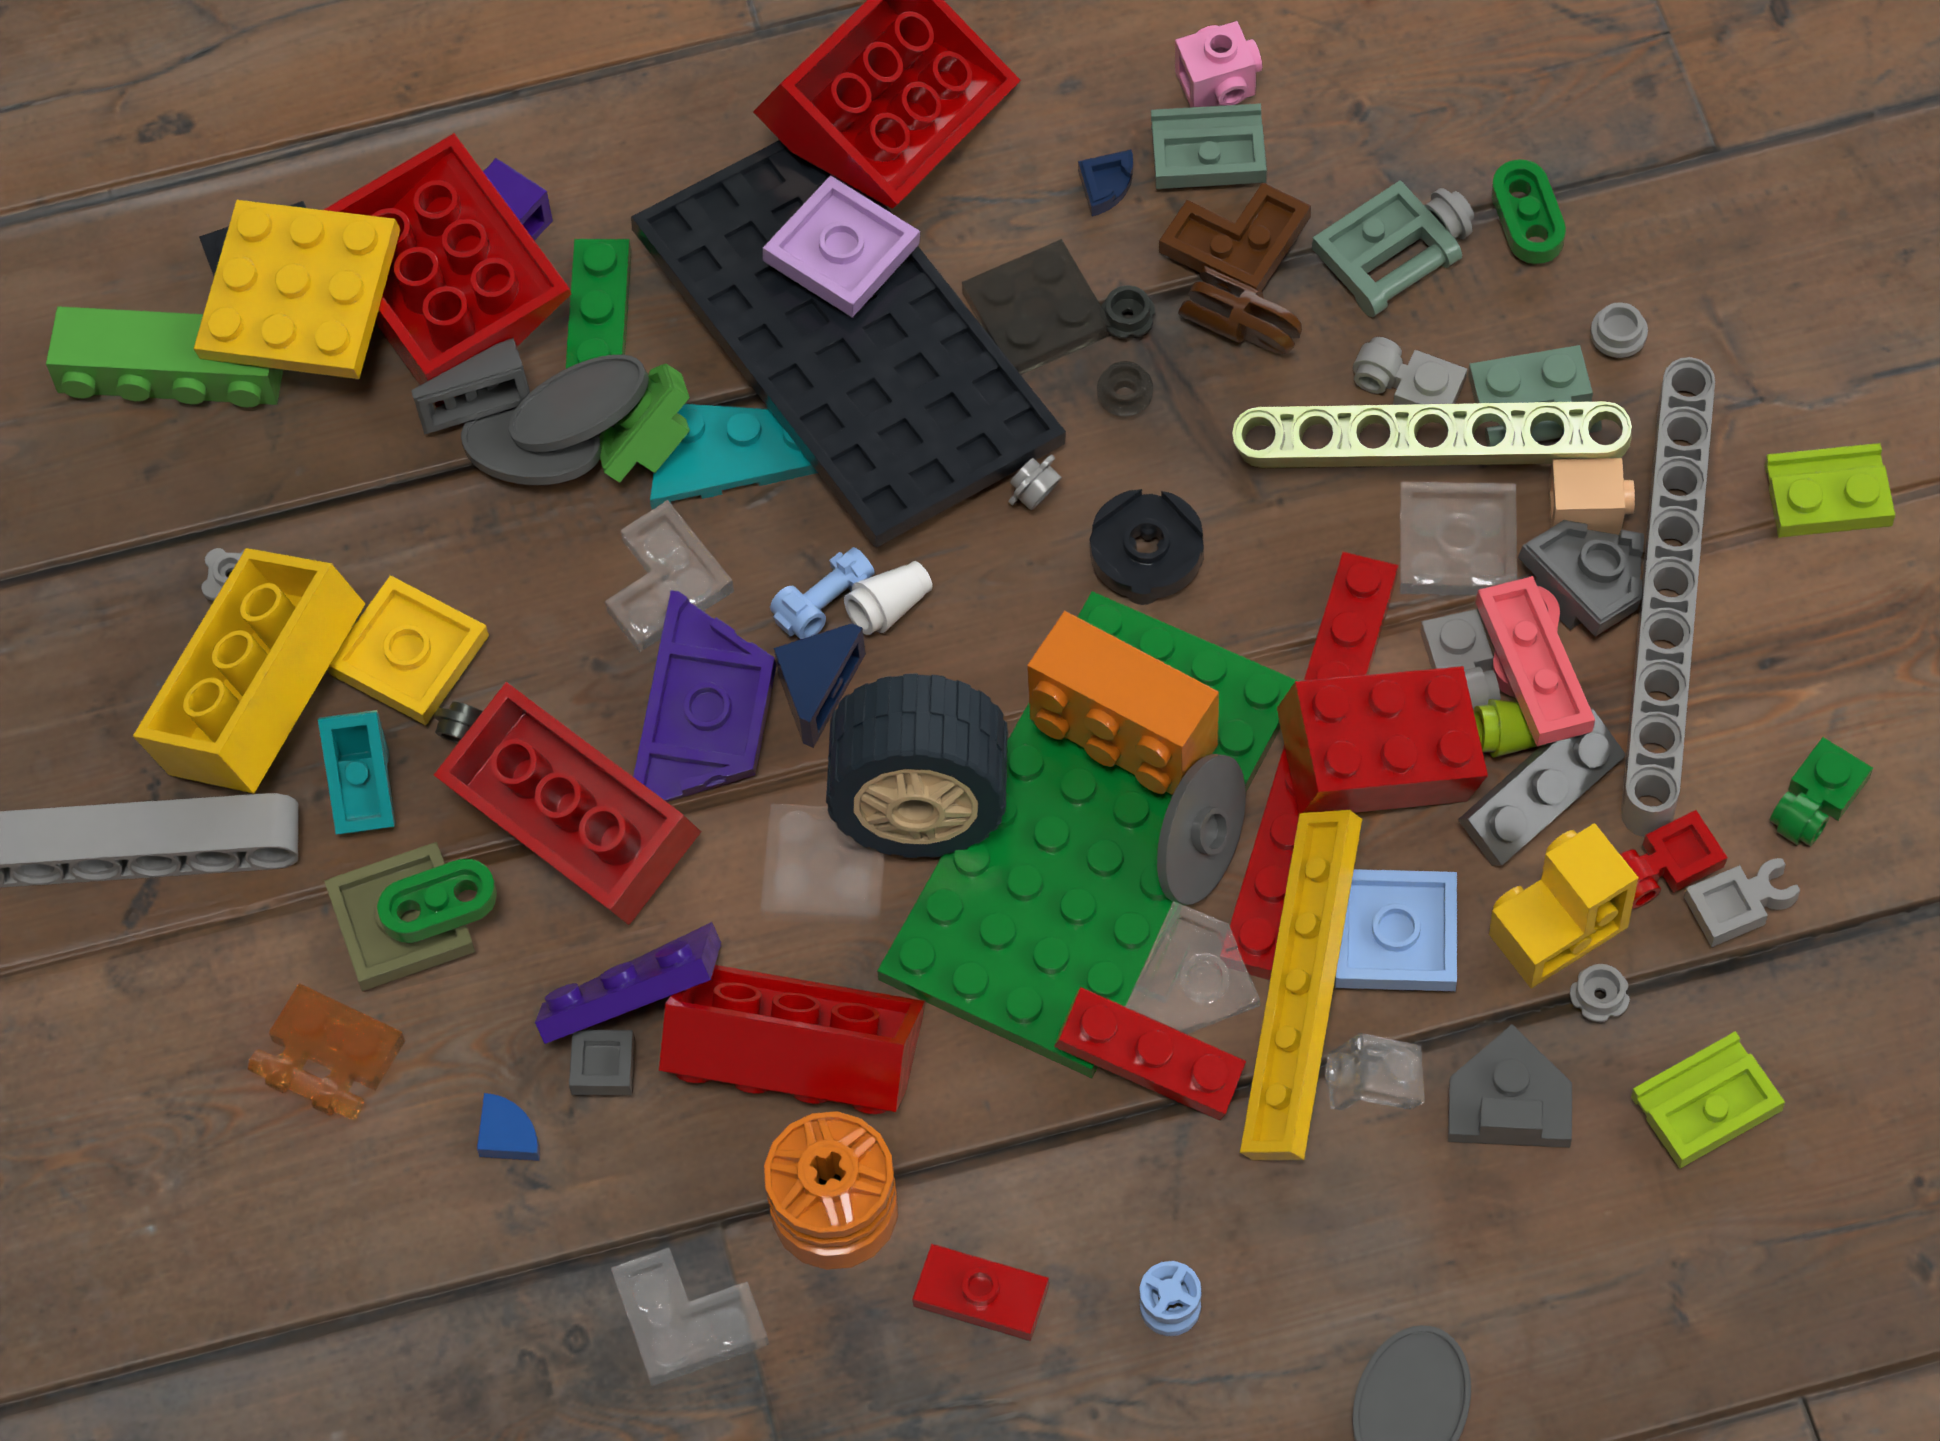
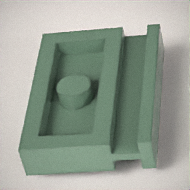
M1261 103L1151 110L1156 189L1266 183L1267 168Z

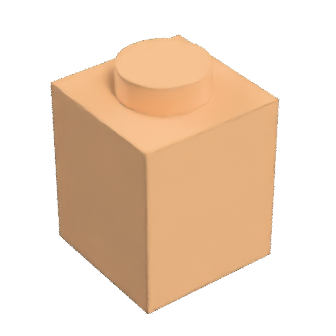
M1622 458L1553 459L1549 481L1551 528L1563 520L1588 524V530L1619 535L1622 530L1624 515L1634 514L1635 508L1634 481L1624 480Z

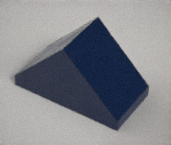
M853 623L774 648L778 677L803 744L812 748L817 743L833 711L866 655L863 628Z

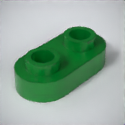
M1517 159L1504 163L1494 174L1491 196L1509 247L1515 256L1525 262L1533 264L1549 262L1562 251L1566 232L1565 222L1545 171L1532 161ZM1513 192H1523L1527 196L1516 198L1511 194ZM1531 237H1540L1544 240V242H1532L1528 239Z
M458 859L393 882L381 893L377 904V911L384 931L391 938L399 942L413 943L482 919L494 907L497 890L490 870L483 863L473 859ZM465 890L477 892L476 896L470 901L464 902L457 899L459 894ZM408 910L420 912L418 918L413 921L401 920V916Z

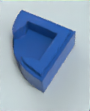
M484 1093L477 1144L479 1157L540 1161L538 1138L527 1114L514 1102L504 1097Z

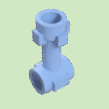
M852 547L844 555L841 552L836 554L829 560L833 571L804 594L795 586H787L780 590L770 605L775 623L789 636L796 634L800 639L817 635L826 622V616L821 609L847 588L852 592L854 583L870 578L875 574L873 566L860 550Z

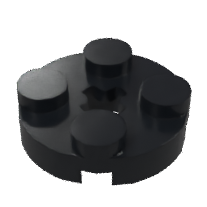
M1142 489L1123 492L1110 499L1100 508L1092 524V533L1089 541L1090 557L1094 571L1105 585L1113 591L1127 596L1135 604L1148 605L1155 602L1158 598H1164L1180 591L1194 579L1199 568L1202 566L1204 560L1202 523L1195 510L1185 500L1173 493L1161 491V496L1155 494L1142 495ZM1141 535L1144 539L1150 540L1156 536L1160 539L1157 544V551L1152 553L1136 551L1137 543L1135 538Z

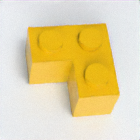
M1595 823L1578 834L1575 830L1567 831L1548 846L1541 880L1525 890L1522 886L1514 887L1495 902L1491 915L1489 936L1532 989L1628 928L1638 876Z

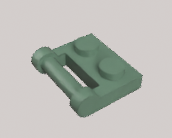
M1401 180L1314 236L1312 242V250L1353 293L1359 307L1369 317H1374L1388 307V300L1438 267L1448 268L1462 258V251L1456 239ZM1420 238L1429 246L1376 282L1367 274Z

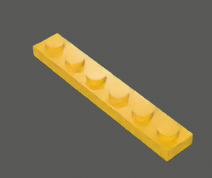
M1351 810L1299 814L1240 1153L1251 1160H1304L1362 824V818Z

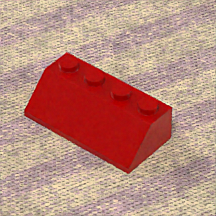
M715 965L711 980L673 994L665 1004L659 1071L675 1073L677 1078L690 1083H704L709 1080L732 1083L737 1089L748 1093H764L769 1090L790 1093L797 1100L805 1103L819 1104L830 1100L852 1104L856 1110L868 1114H881L886 1111L896 1112L907 1090L923 1019L925 1001Z

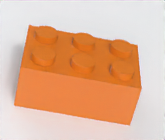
M1066 611L1062 613L1027 665L1030 719L1034 721L1038 729L1054 739L1061 740L1065 737L1084 747L1086 753L1102 765L1109 767L1117 765L1135 775L1136 779L1144 787L1155 793L1164 794L1168 792L1173 795L1187 771L1198 760L1212 754L1218 746L1219 691Z

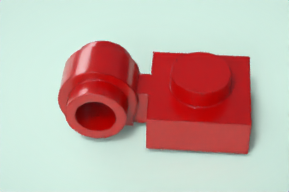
M1697 810L1646 834L1642 844L1647 851L1646 854L1639 856L1635 849H1630L1620 854L1638 876L1632 909L1639 908L1658 896L1661 888L1657 882L1661 876L1664 877L1674 893L1724 868L1728 857Z

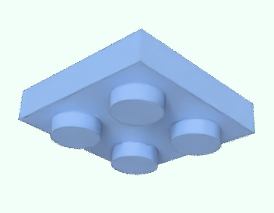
M1354 869L1335 976V988L1456 991L1457 872Z

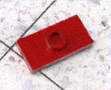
M931 1243L912 1298L913 1307L1031 1341L1049 1288V1278Z

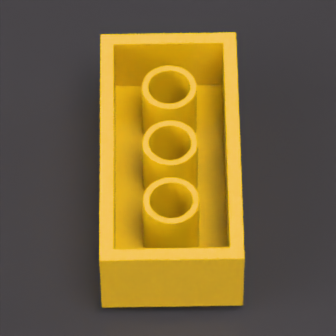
M246 548L133 734V737L168 775L254 794L361 613L365 602L332 563Z

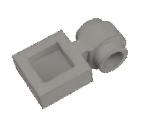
M1374 337L1370 343L1362 345L1353 364L1354 381L1360 388L1376 394L1383 393L1386 388H1396L1393 405L1456 403L1466 381L1467 368L1418 350H1414L1408 365L1403 364L1401 348L1395 342L1383 337Z
M1478 609L1421 621L1420 633L1432 669L1463 666L1473 709L1478 705H1488L1489 699L1501 700L1498 681L1494 671L1491 670L1493 655Z

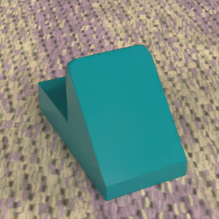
M372 710L318 718L336 835L394 827L396 820L387 769L390 757L378 711Z

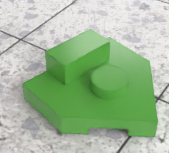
M666 363L650 370L648 387L641 400L628 414L615 423L614 428L609 427L599 437L602 445L600 460L604 473L619 483L636 462L656 473L690 431L686 418L677 413L690 398L683 376Z

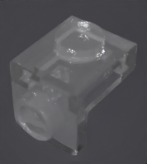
M1359 1033L1328 1054L1325 1080L1329 1086L1330 1107L1332 1109L1343 1111L1359 1100L1412 1110L1425 1102L1421 1045Z

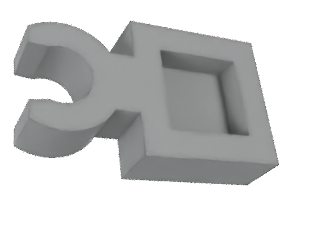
M1777 858L1765 862L1760 867L1757 876L1751 879H1747L1739 865L1686 887L1684 898L1711 947L1764 926L1768 916L1764 907L1782 910L1796 903L1800 893L1797 884L1787 889L1779 890L1774 888L1769 882L1771 879L1783 875L1786 865L1783 859Z

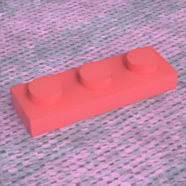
M1533 576L1479 589L1475 603L1536 746L1591 733L1595 718Z

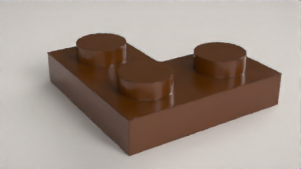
M1263 182L1235 223L1186 200L1160 238L1159 253L1198 272H1201L1203 267L1206 266L1262 291L1311 218V205Z

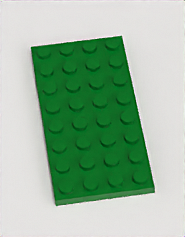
M1092 591L1077 616L1078 618L1219 691L1218 746L1212 754L1227 755L1237 761L1243 773L1245 792H1247L1281 729L1277 707L1294 682L1298 680ZM1028 703L1007 741L1005 814L1002 816L1001 824L995 831L989 834L988 838L979 844L975 843L967 847L966 850H955V852L944 854L941 857L878 968V980L1089 1078H1093L1098 1066L1054 1047L1075 994L1080 987L1130 1009L1186 905L1172 902L1165 896L1160 886L1157 871L1160 832L1173 795L1168 792L1158 794L1147 789L1136 779L1134 774L1117 765L1109 767L1098 763L1086 753L1084 747L1065 737L1058 740L1046 735L1030 719V706Z

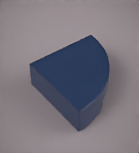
M1132 150L1078 161V172L1092 217L1112 209L1127 194L1133 179Z

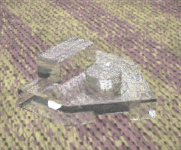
M1173 901L1125 1007L1188 1034L1261 1006L1260 998L1245 967L1229 924Z

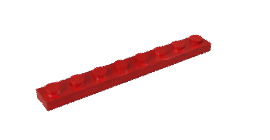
M1342 552L1304 680L1369 674L1397 580L1399 565ZM1285 745L1220 956L1221 968L1270 980L1299 819Z

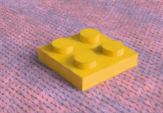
M390 575L346 636L329 665L328 671L331 676L427 725L437 708H439L489 637L487 626Z

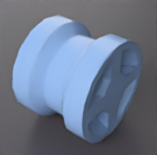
M1176 1261L1160 1262L1152 1266L1143 1275L1139 1287L1141 1317L1146 1326L1155 1333L1165 1336L1181 1335L1189 1331L1198 1321L1201 1312L1200 1280L1196 1273L1186 1264ZM1176 1303L1182 1304V1307L1177 1306L1175 1308H1169L1168 1311L1166 1310L1169 1305H1174Z

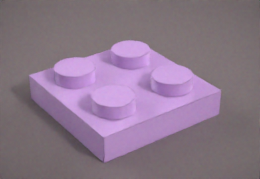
M830 175L763 247V261L853 317L919 245L920 231Z

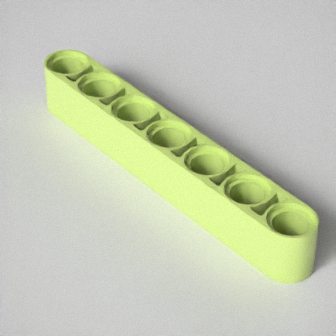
M1606 401L1290 406L1248 409L1240 414L1235 421L1232 434L1235 446L1243 460L1252 466L1260 468L1552 464L1553 459L1621 458L1630 447L1632 426L1630 417L1624 408L1616 403ZM1600 420H1612L1622 429V435L1613 444H1598L1590 437L1589 430L1593 424ZM1489 421L1499 423L1506 430L1502 442L1491 447L1480 445L1473 437L1477 427ZM1542 421H1554L1562 427L1564 434L1559 442L1554 445L1544 446L1534 441L1531 436L1532 430ZM1431 422L1440 423L1448 430L1444 443L1433 448L1424 447L1416 440L1419 429ZM1316 424L1326 425L1333 431L1332 439L1328 445L1316 450L1303 445L1302 437L1306 429ZM1369 424H1383L1390 430V437L1386 444L1372 449L1365 447L1359 442V436L1363 428ZM1265 425L1275 430V439L1266 449L1253 450L1245 445L1247 433L1255 426Z

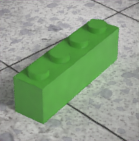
M57 306L46 361V366L57 393H65L75 398L107 395L120 396L130 401L161 398L175 399L185 404H199L203 401L231 402L240 407H255L258 404L277 405L283 369L200 359L193 348L203 314Z

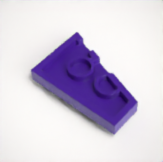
M710 922L632 961L614 966L600 976L580 986L577 983H572L549 993L545 997L546 1002L542 1003L535 1021L544 1044L711 980L721 946L720 938L713 923Z

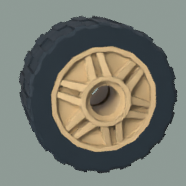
M918 673L903 674L902 676L895 677L887 676L854 689L852 694L846 695L838 703V708L833 711L830 719L826 803L828 804L827 811L831 820L837 823V828L843 834L852 837L858 844L866 848L876 849L877 852L888 855H901L907 858L930 856L932 858L953 853L955 850L968 849L967 847L975 843L979 844L998 828L1006 809L1008 729L1007 722L1003 720V712L998 705L991 702L989 696L980 690L977 691L971 688V685L933 674L931 676L918 675Z

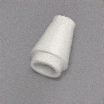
M913 561L908 565H903L854 583L852 592L844 597L845 608L851 621L855 625L862 627L864 634L870 635L875 631L884 633L922 599L926 593L932 590V581L926 569L919 562Z

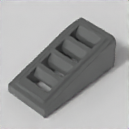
M514 338L484 350L416 387L411 392L424 434H428L515 408L530 393ZM444 401L443 405L434 409V402Z

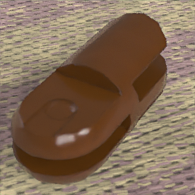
M1206 266L1203 267L1200 272V278L1203 282L1198 281L1193 284L1189 291L1192 301L1186 300L1182 303L1178 312L1181 317L1237 343L1246 340L1273 353L1286 354L1294 348L1295 343L1291 338H1300L1302 332V324L1294 314L1264 299L1261 291Z

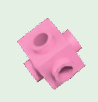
M1238 21L1222 26H1207L1195 34L1175 40V72L1190 107L1236 105L1245 98L1255 95L1256 72L1262 71V60L1253 39L1245 40Z

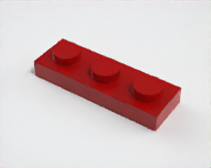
M1082 987L1075 994L1054 1047L1219 1121L1227 1112L1246 1061Z

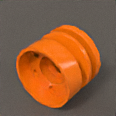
M838 1111L812 1113L789 1124L772 1142L764 1164L765 1190L770 1206L772 1224L783 1247L802 1263L825 1270L852 1268L874 1257L890 1240L898 1219L897 1191L892 1155L881 1134L863 1119ZM837 1174L840 1175L841 1181L832 1178ZM820 1178L827 1181L825 1185L819 1184Z

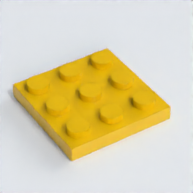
M236 200L193 348L200 359L360 379L401 230L397 221L393 218Z

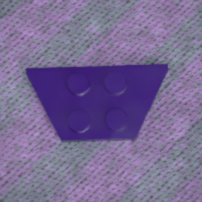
M670 591L633 775L635 779L666 802L756 775L777 666L773 656L753 642H747L739 637L733 628L717 617L714 619L689 602L688 597L680 591Z

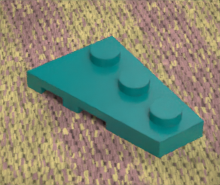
M684 404L677 413L686 418L690 431L656 473L653 474L650 504L651 509L656 510L671 506V501L698 495L705 499L723 495L722 490L753 483L763 486L818 472L769 409Z

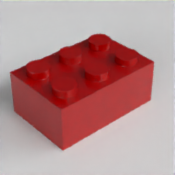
M1463 666L1295 681L1277 707L1299 814L1351 810L1356 813L1467 802L1488 777Z

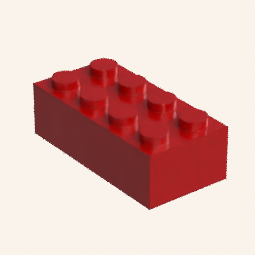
M505 682L434 773L436 778L628 925L632 923L702 832L681 812L508 682Z

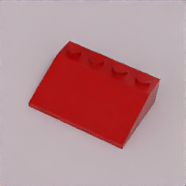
M867 0L786 77L753 113L792 153L893 209L1021 80L944 0Z
M455 133L324 209L327 211L393 218L397 221L401 230L375 323L420 385L505 340L514 338L516 347H518L571 295L570 288ZM441 400L433 404L437 408L444 404V401Z

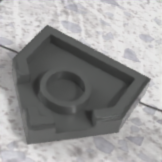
M1563 520L1524 544L1518 558L1537 577L1536 585L1547 589L1555 596L1560 607L1559 619L1570 630L1582 623L1594 636H1597L1638 609L1642 599V580L1640 576L1644 533L1621 530L1619 535L1588 530V524Z
M1513 1024L1450 1077L1448 1142L1570 1148L1572 1141V1082Z

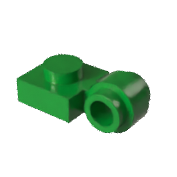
M1822 737L1792 777L1788 788L1789 791L1781 798L1770 817V821L1778 826L1776 832L1796 845L1803 841L1807 845L1812 846L1823 832L1830 816L1839 821L1870 779L1873 767Z

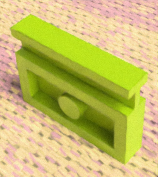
M1881 443L1767 454L1764 467L1765 472L1768 473L1770 483L1769 493L1778 538L1893 526L1895 511L1886 467L1882 463Z
M1736 1031L1633 1088L1631 1099L1642 1108L1647 1116V1122L1680 1169L1783 1111L1784 1099L1751 1053L1748 1054L1741 1045V1038Z

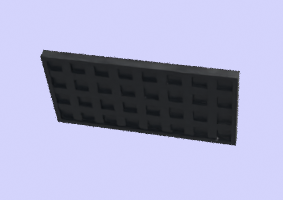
M778 140L631 216L632 231L873 546L877 548L1021 469L1032 458L1037 460L1064 445L1066 431L919 246L915 248L853 317L763 261V247L831 175L792 153ZM831 175L832 177L836 178L840 182L844 183L848 187L852 188L856 192L860 193L864 197L868 198L872 202L876 203L877 205L881 206L882 208L891 213V211L883 203L877 201L869 195L861 192L860 190L854 188L846 182Z

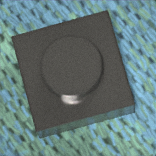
M580 1030L572 1033L569 1088L572 1095H632L635 1049L633 1030Z

